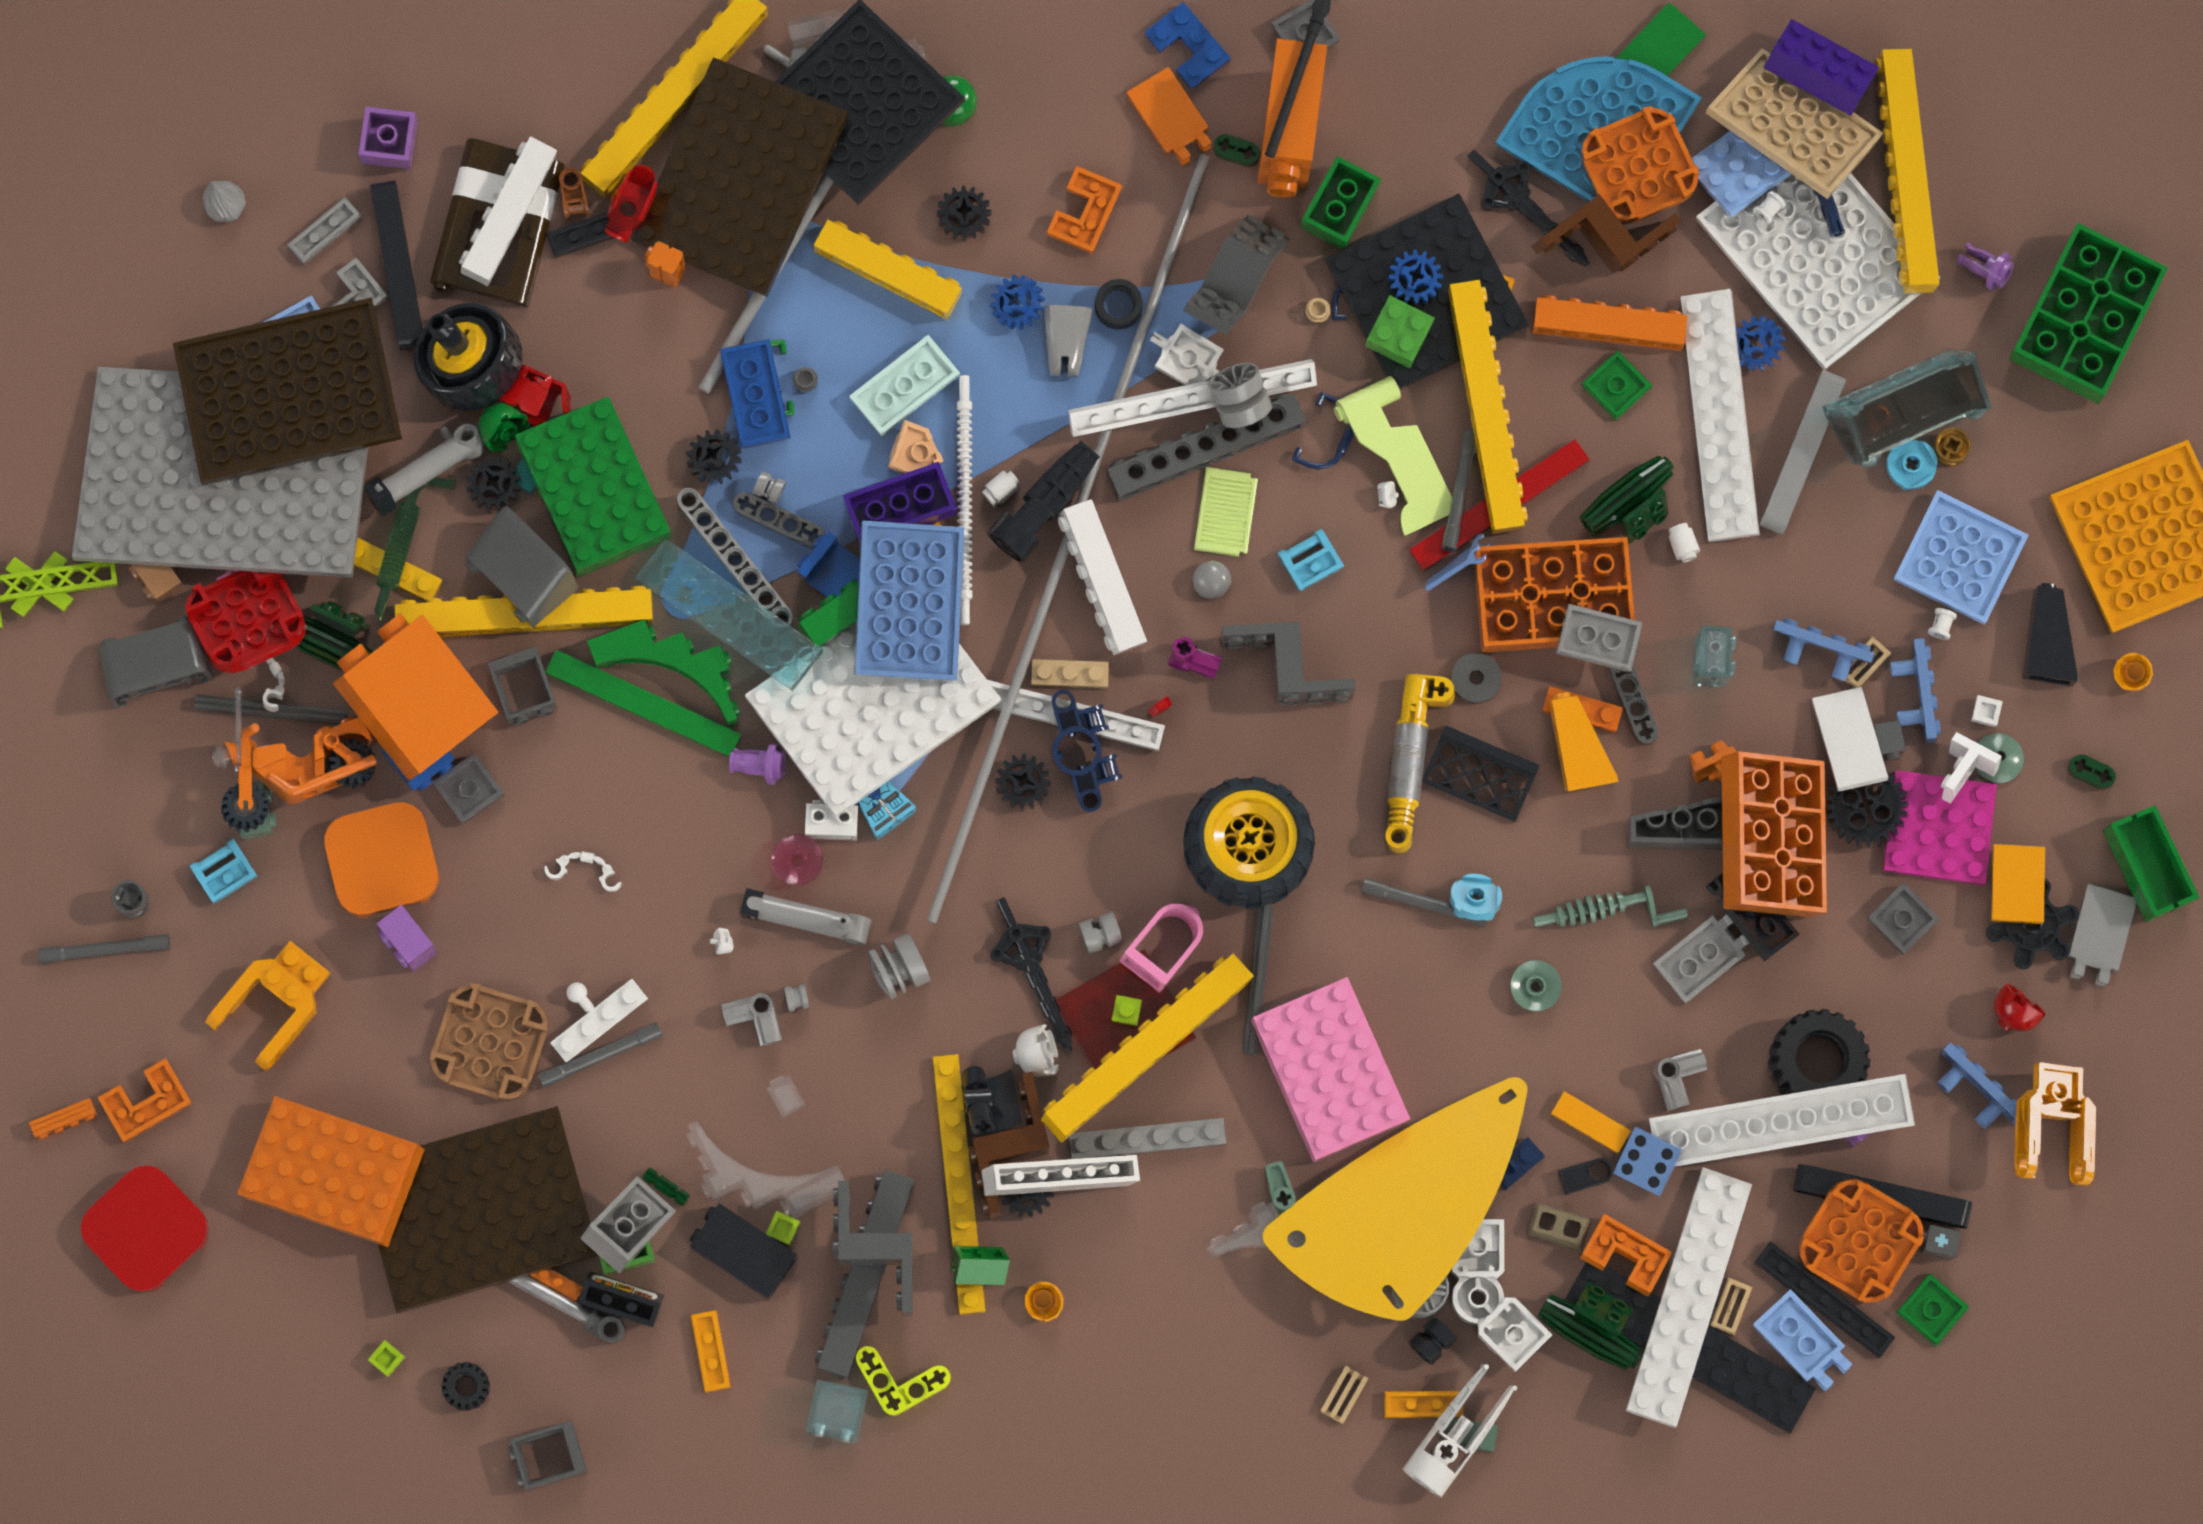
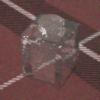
M782 1075L769 1082L771 1086L767 1088V1091L782 1119L805 1107L790 1076L784 1078Z

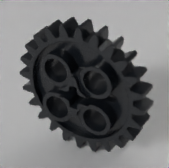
M1895 775L1890 776L1888 781L1863 786L1875 827L1870 826L1858 787L1839 792L1837 787H1829L1834 795L1826 796V801L1832 804L1825 806V811L1832 812L1827 816V821H1835L1831 825L1832 831L1840 829L1837 834L1838 838L1847 835V844H1850L1855 839L1858 848L1862 841L1866 842L1867 848H1870L1871 841H1875L1878 846H1881V838L1890 842V833L1898 835L1896 826H1905L1900 818L1908 817V812L1902 809L1909 807V803L1901 801L1907 797V793L1899 792L1903 785L1901 782L1894 784L1896 781ZM1873 786L1882 788V792L1877 796H1872L1868 793L1869 789ZM1848 794L1858 796L1857 800L1851 804L1846 803L1844 798ZM1880 810H1888L1890 812L1888 818L1883 820L1878 819L1876 814ZM1857 817L1865 819V823L1861 827H1854L1851 823Z

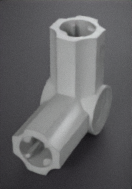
M759 993L752 997L721 1004L726 1026L754 1020L760 1046L782 1041L774 1002L768 995ZM760 999H766L769 1003L768 1009L763 1013H759L755 1009V1004Z
M1701 1049L1665 1058L1655 1064L1653 1075L1659 1083L1667 1111L1690 1104L1682 1078L1707 1070V1062ZM1663 1064H1667L1672 1068L1671 1077L1663 1075L1661 1070Z

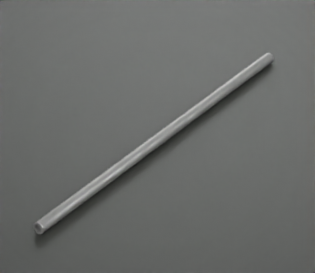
M823 174L777 277L833 184V181L826 174ZM753 293L722 348L739 344L765 300V296ZM720 351L698 387L707 394L711 392L724 370Z

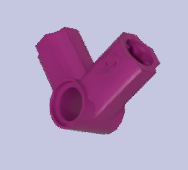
M1183 636L1181 639L1174 641L1167 664L1180 671L1188 672L1190 670L1205 677L1215 679L1222 657L1197 649V646L1192 643V639Z

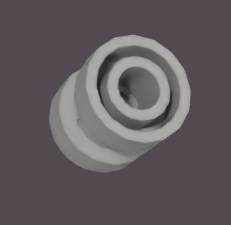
M762 471L755 484L753 494L758 497L765 496L769 502L777 504L787 482L780 478L774 479L771 477V474Z

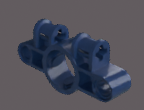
M1059 690L1052 697V707L1060 732L1053 743V759L1062 771L1072 776L1080 807L1084 811L1094 812L1102 804L1099 785L1123 778L1117 768L1115 760L1117 754L1101 757V743L1094 734L1109 729V725L1105 724L1102 713L1104 707L1103 704L1078 710L1074 695L1070 691ZM1061 694H1067L1071 699L1070 706L1066 709H1061L1056 704L1057 697ZM1093 713L1095 714L1097 725H1095ZM1077 732H1082L1092 738L1093 741L1090 743L1093 752L1096 751V755L1089 767H1086L1085 764L1076 767L1077 770L1067 768L1061 762L1063 755L1061 750L1058 751V747L1065 735L1072 737L1078 735ZM1106 763H1108L1111 775H1109ZM1088 793H1093L1098 798V803L1093 808L1086 807L1083 802L1084 796Z

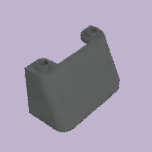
M505 506L496 514L465 556L467 560L465 566L473 575L478 573L482 576L484 574L513 603L516 609L513 613L522 623L527 622L533 628L579 589L567 564L508 506Z
M188 616L176 619V623L118 640L116 638H108L101 641V645L97 650L108 697L115 709L128 706L127 700H129V697L134 701L140 695L185 682L188 685L192 684V679L201 680L202 684L214 680L209 659L190 624Z

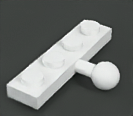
M631 979L594 1007L587 998L586 987L579 982L572 983L567 988V997L570 1001L579 1003L587 1014L550 1043L562 1059L568 1063L648 1000V998L635 981Z

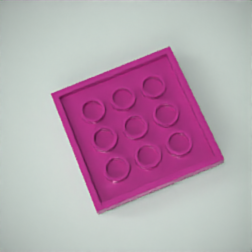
M1895 770L1896 781L1894 784L1901 782L1903 788L1899 792L1907 793V797L1901 801L1909 803V807L1902 809L1908 812V817L1900 818L1905 826H1896L1898 835L1889 834L1890 842L1886 841L1883 872L1984 886L1987 878L1997 784L1966 780L1950 804L1942 799L1944 789L1941 788L1945 777Z

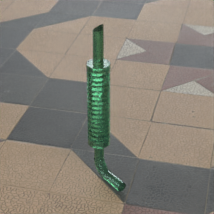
M435 477L408 494L406 502H401L398 505L376 580L377 586L381 589L374 612L380 622L383 619L390 591H396L399 587L421 509L416 505L419 493L426 487L455 490L456 480Z

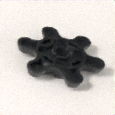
M2046 878L2044 886V923L2038 924L2037 930H2027L2025 923L2015 922L1994 923L1986 929V936L1991 942L1996 943L2002 940H2009L2015 945L2014 964L2021 970L2028 969L2032 965L2034 954L2039 950L2048 951L2056 960H2064L2070 953L2069 946L2060 938L2059 931L2063 925L2074 923L2079 917V911L2073 905H2065L2063 907L2052 905L2049 901L2051 884Z

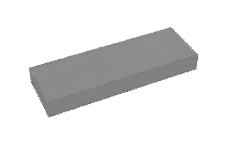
M344 197L288 243L287 246L305 265L359 221L362 216Z

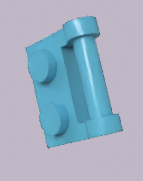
M1322 529L1315 531V535L1286 551L1283 549L1277 553L1280 562L1287 570L1299 592L1344 568L1342 561ZM1318 544L1323 547L1322 550L1295 565L1291 561L1294 557Z
M233 838L227 841L226 846L204 860L189 865L213 904L258 877ZM234 853L236 856L234 860L205 877L203 874L205 870Z

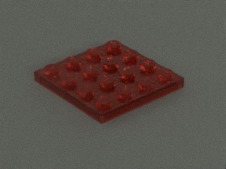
M1145 949L1139 952L1148 960H1150ZM1122 963L1055 1000L1095 1070L1102 1065L1100 1061L1110 1051L1115 1054L1121 1049L1119 1044L1129 1035L1134 1038L1139 1034L1138 1028L1148 1019L1153 1022L1159 1017L1156 1013L1168 1003L1172 1006L1175 1003L1166 986L1159 993ZM1116 995L1142 1000L1137 1026L1112 1022ZM1191 1032L1162 1058L1196 1040L1194 1033Z

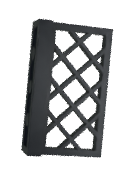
M1445 725L1423 776L1422 783L1516 822L1540 765ZM1443 743L1453 745L1458 756L1443 761L1440 754ZM1458 748L1467 752L1460 755ZM1469 754L1478 756L1481 766L1467 771L1462 757ZM1439 756L1441 763L1434 765ZM1482 758L1490 761V763L1484 765ZM1459 759L1465 773L1450 778L1445 764ZM1493 764L1500 765L1505 776L1490 781L1485 767ZM1443 766L1448 780L1436 783L1428 779L1432 769ZM1505 768L1514 771V773L1508 775ZM1483 769L1488 783L1474 788L1469 774ZM1516 774L1528 777L1525 788L1514 792L1509 777ZM1466 775L1471 790L1464 793L1455 791L1452 781ZM1506 779L1512 793L1497 798L1492 784ZM1449 782L1451 789L1443 786V784ZM1490 786L1495 800L1487 803L1480 802L1475 791ZM1473 792L1475 799L1466 795ZM1522 792V795L1518 801L1516 794ZM1510 796L1514 797L1517 806L1513 815L1502 810L1499 803L1500 800ZM1496 802L1499 809L1490 806V804Z

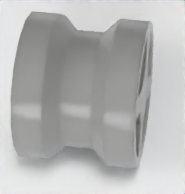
M805 983L799 984L795 988L790 986L784 987L789 1012H794L796 1008L800 1007L809 1009Z

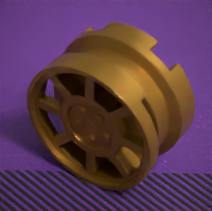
M1955 427L1946 428L1939 433L1932 449L1940 464L1949 467L1957 466L1969 454L1971 441L1963 430Z

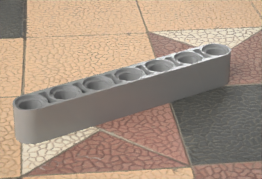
M1824 369L1822 370L1759 526L1781 535L1784 534L1846 378Z
M692 488L681 490L677 496L680 512L770 627L779 634L789 632L793 627V615L787 605L700 494ZM687 497H692L696 500L695 504L691 507L684 506L682 502ZM701 517H709L711 519V523L708 526H700L697 522ZM718 536L727 539L726 543L722 546H716L713 540ZM733 556L742 558V562L737 566L728 563L729 559ZM747 576H755L758 579L756 584L749 586L744 583V579ZM764 595H769L773 598L772 603L769 605H762L759 600ZM779 615H785L789 620L784 625H778L775 623V618Z

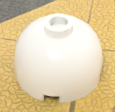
M1045 1024L1029 1028L1021 1033L1016 1042V1049L1013 1050L1015 1063L1019 1064L1026 1073L1032 1072L1033 1077H1046L1057 1074L1059 1064L1054 1065L1053 1056L1055 1058L1058 1057L1056 1042L1051 1030L1045 1031L1047 1026Z

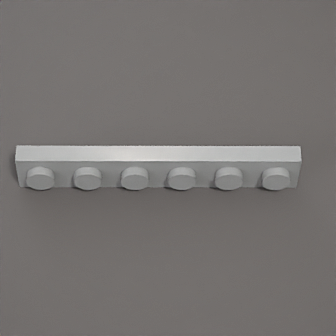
M1224 1118L1073 1133L1069 1136L1071 1159L1220 1146L1226 1145Z

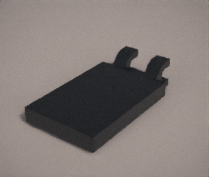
M1723 873L1706 886L1712 894L1720 896L1717 900L1718 904L1764 962L1800 935L1785 915L1724 909Z

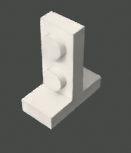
M1956 732L1951 740L1949 754L1958 759L1953 769L1955 771L1953 774H1947L1942 782L1941 788L1944 789L1942 799L1951 804L1975 767L1994 777L1999 769L2001 755Z

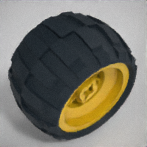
M1252 776V778L1239 779V777L1223 781L1222 784L1215 788H1210L1200 797L1186 821L1183 845L1184 858L1188 870L1191 871L1196 880L1195 882L1205 893L1208 892L1218 899V902L1230 907L1234 905L1245 907V909H1257L1271 903L1276 904L1285 899L1295 888L1299 887L1306 877L1313 860L1315 835L1309 819V813L1303 803L1299 802L1290 790L1281 784L1276 785L1266 781L1267 778ZM1252 822L1259 824L1262 827L1254 828L1252 826ZM1239 823L1244 825L1241 830H1236L1233 827ZM1246 835L1249 838L1255 837L1253 845L1250 842L1243 844ZM1263 836H1270L1273 842L1265 843ZM1233 838L1236 841V845L1229 847L1225 841ZM1262 851L1265 853L1266 858L1258 860L1255 857V853ZM1239 853H1244L1247 856V860L1240 862L1236 856Z

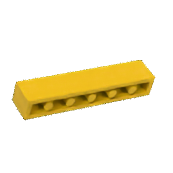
M827 220L814 243L815 253L946 320L949 319L962 295V288L959 287L960 284L956 280L949 277L944 279L938 276L934 269L928 266L922 268L914 264L915 261L911 257L904 254L899 256L893 253L889 246L883 243L877 245L871 242L870 237L862 232L854 233L848 230V226L840 221L835 220L832 222Z

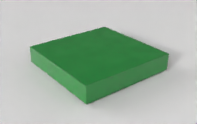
M1618 350L1581 383V386L1615 421L1653 386Z
M1928 1273L1895 1313L1936 1347L1967 1311L1969 1306L1931 1273Z

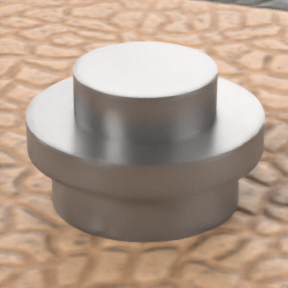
M800 368L793 375V385L800 392H811L818 384V376L811 368Z

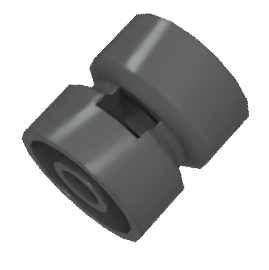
M130 880L122 881L112 891V903L125 918L138 919L148 911L150 906L149 896L137 882Z

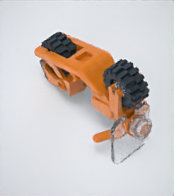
M235 688L233 698L234 743L226 741L220 747L216 745L214 746V752L211 753L216 767L221 766L225 770L228 765L234 766V771H238L236 786L228 788V792H225L221 806L223 819L225 822H228L229 827H236V831L245 829V832H249L250 829L253 828L255 830L264 823L269 809L268 797L264 795L265 791L263 789L259 790L256 784L252 786V774L286 803L291 805L297 804L342 785L345 788L352 786V789L357 788L358 785L364 786L367 781L371 780L376 768L375 752L372 753L371 745L379 742L359 717L354 718V716L342 720L338 726L333 728L326 726L317 730L313 738L312 751L305 757L291 754L286 750V745L283 743L257 747L256 742L250 737L256 734L260 727L257 723H252L241 731L240 688ZM324 757L330 758V759H329V771H330V772H327V773H325V774H324Z

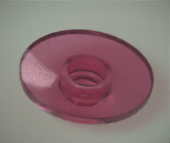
M794 834L783 838L777 843L772 852L771 862L775 874L783 882L790 885H804L814 880L820 873L823 865V855L819 845L812 838L801 834ZM796 857L802 859V864L799 866L792 863Z

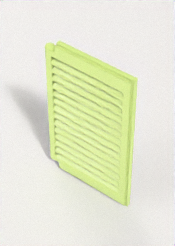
M1206 467L1194 550L1239 557L1240 552L1247 554L1258 482L1257 478H1251V473Z

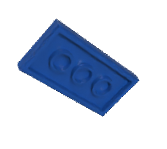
M770 339L720 349L740 447L746 448L790 439L791 436Z

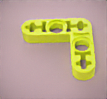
M865 1346L859 1349L856 1354L858 1367L883 1411L890 1416L900 1415L945 1389L950 1383L951 1375L948 1369L937 1365L897 1387L875 1348ZM864 1352L875 1355L872 1358L875 1367L878 1364L882 1366L881 1369L874 1370L869 1376L866 1371H870L871 1368L867 1362L862 1364L860 1361L863 1359L862 1353ZM935 1371H938L940 1374L945 1373L944 1383L941 1385L939 1382L931 1384L930 1386L934 1390L928 1392L927 1385L922 1378L927 1377V1380L930 1381L934 1378ZM877 1374H884L888 1378V1384L882 1389L877 1388L873 1384V1378ZM918 1383L922 1385L924 1393L921 1397L913 1398L909 1395V1387L912 1384ZM891 1387L895 1389V1391L890 1392L893 1399L901 1401L898 1404L899 1409L896 1411L893 1408L888 1409L886 1407L889 1404L886 1395L883 1398L879 1396V1394L887 1392Z

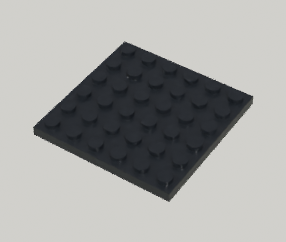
M858 0L775 81L848 111L847 121L823 173L857 205L867 198L966 101L962 94L862 0Z
M1459 193L1325 259L1366 340L1389 295L1396 298L1398 291H1390V286L1394 282L1388 281V276L1394 274L1389 271L1390 266H1397L1394 262L1395 258L1399 257L1403 260V253L1405 251L1409 256H1412L1414 250H1417L1419 256L1426 251L1427 259L1435 257L1434 266L1441 265V269L1437 274H1442L1443 279L1437 282L1442 286L1440 290H1435L1436 297L1428 296L1426 304L1420 299L1417 306H1414L1413 300H1409L1407 303L1435 318L1411 368L1372 350L1385 377L1391 376L1397 383L1399 390L1460 361L1447 291L1450 284L1480 280L1481 287H1485L1487 292V302H1484L1485 310L1490 311L1492 326H1488L1490 336L1494 335L1496 342L1529 326ZM1417 262L1408 263L1405 266L1410 267ZM1425 266L1426 273L1432 278L1430 270ZM1417 269V272L1412 277L1411 286H1414V283L1418 280L1419 269ZM1399 278L1402 287L1406 289L1407 287L1404 281L1400 280ZM1421 288L1419 290H1416L1414 293H1421L1425 291V289ZM1401 296L1398 298V300L1404 302L1405 297Z

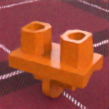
M1720 740L1711 746L1713 756L1706 759L1702 751L1692 754L1690 756V763L1696 783L1698 784L1706 779H1709L1710 782L1718 779L1722 784L1721 757L1737 752L1733 746L1728 747L1723 740Z

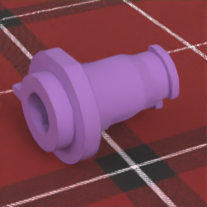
M1969 242L1965 245V248H1967L1966 254L1985 263V266L1962 254L1958 256L1957 265H1963L1970 272L1986 279L1987 289L1994 291L1997 287L2002 288L2007 283L2014 268V264L2011 262L2012 256L2004 252L1997 257L1983 249L1973 247Z
M773 743L769 745L767 751H741L734 748V752L730 753L729 758L730 773L737 771L744 774L765 776L767 784L775 785L778 779H782L786 775L785 752L780 750L779 744Z

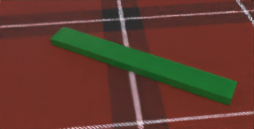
M558 650L555 651L545 673L555 679L730 758V753L734 752V748L737 747L742 736L732 729Z

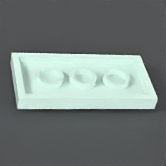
M927 335L851 394L849 399L882 437L959 377L960 372L932 338Z

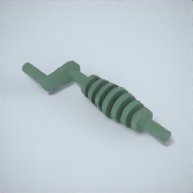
M1647 885L1643 887L1644 892L1627 896L1622 895L1621 892H1615L1614 899L1611 893H1605V901L1602 900L1600 894H1594L1595 903L1592 902L1591 896L1587 895L1584 896V906L1581 899L1578 898L1574 900L1575 908L1572 907L1571 902L1565 903V910H1562L1561 905L1556 906L1554 913L1533 917V923L1535 927L1552 923L1564 927L1566 926L1565 920H1568L1569 925L1573 926L1576 925L1575 918H1578L1580 925L1586 924L1585 916L1588 915L1589 922L1592 924L1596 923L1595 913H1598L1601 921L1606 919L1605 911H1608L1609 916L1612 917L1616 915V908H1618L1619 913H1623L1627 906L1642 902L1647 903L1653 927L1686 919L1688 914L1686 908L1657 915L1650 886Z

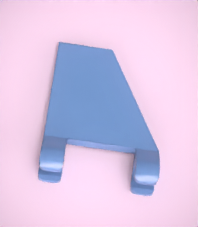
M1484 534L1476 535L1469 548L1430 577L1425 585L1426 590H1431L1469 564L1484 562L1486 554L1482 557H1476L1474 554L1482 546L1478 543V540L1482 539Z

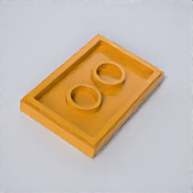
M1994 844L1992 849L1991 921L2043 924L2045 847Z

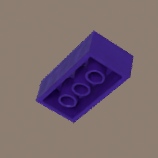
M1791 19L1763 68L1851 116L1879 67Z
M939 462L843 495V503L859 546L862 521L930 525L956 516V506Z

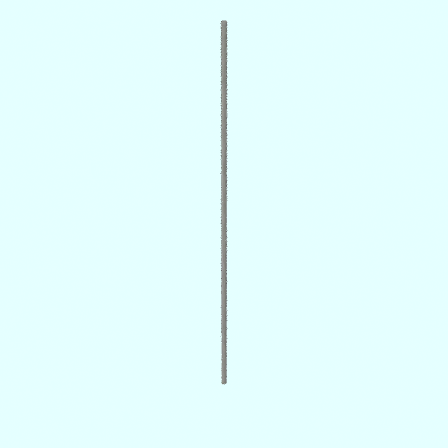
M1200 154L1112 401L1123 399L1210 158L1205 154ZM1113 429L1101 431L1094 450L1100 458L1083 481L1075 505L1088 500ZM1066 532L926 920L929 923L936 924L1068 556L1067 541L1069 540Z

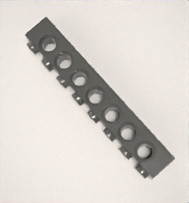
M1285 393L1273 399L1274 402H1272L1271 411L1264 418L1255 422L1259 426L1257 431L1251 432L1245 426L1228 428L1222 423L1212 422L1204 426V430L1194 433V431H1190L1181 435L1178 441L1171 443L1168 440L1157 445V449L1153 451L1143 450L1133 455V459L1126 462L1124 459L1110 464L1111 468L1107 469V476L1118 502L1304 428L1306 419L1295 394L1288 396ZM1271 413H1278L1281 415L1282 420L1273 422L1268 416ZM1230 431L1234 433L1236 438L1232 441H1226L1222 434ZM1202 441H1208L1212 444V448L1210 450H1202L1198 444ZM1179 450H1184L1189 454V457L1185 460H1180L1176 457L1175 453ZM1162 460L1166 466L1163 469H1156L1152 466V462ZM1132 469H1138L1143 475L1138 479H1134L1128 473Z

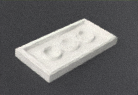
M1862 687L1812 698L1813 708L1838 792L1888 781V774Z

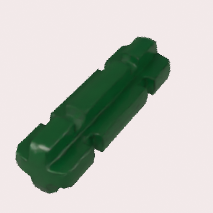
M648 1168L643 1174L642 1178L650 1185L654 1184V1188L670 1199L674 1198V1201L679 1205L683 1206L688 1201L689 1193L683 1189L679 1190L676 1184L663 1175L659 1176L658 1172L654 1169Z

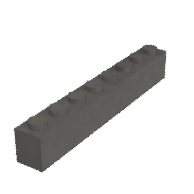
M884 1170L883 1176L878 1174L873 1188L878 1190L875 1200H869L865 1214H868L869 1217L866 1225L861 1223L858 1233H898L915 1183L914 1179L888 1170ZM852 1265L850 1273H844L840 1288L844 1289L841 1299L836 1297L832 1308V1313H835L833 1323L828 1322L823 1337L827 1338L825 1347H819L815 1362L819 1363L818 1370L848 1380L887 1265Z

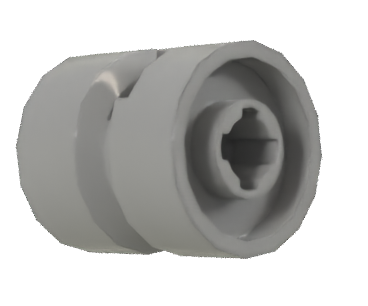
M1112 911L1099 915L1097 921L1091 918L1078 923L1079 931L1088 954L1102 950L1103 945L1112 947L1123 943L1119 926Z

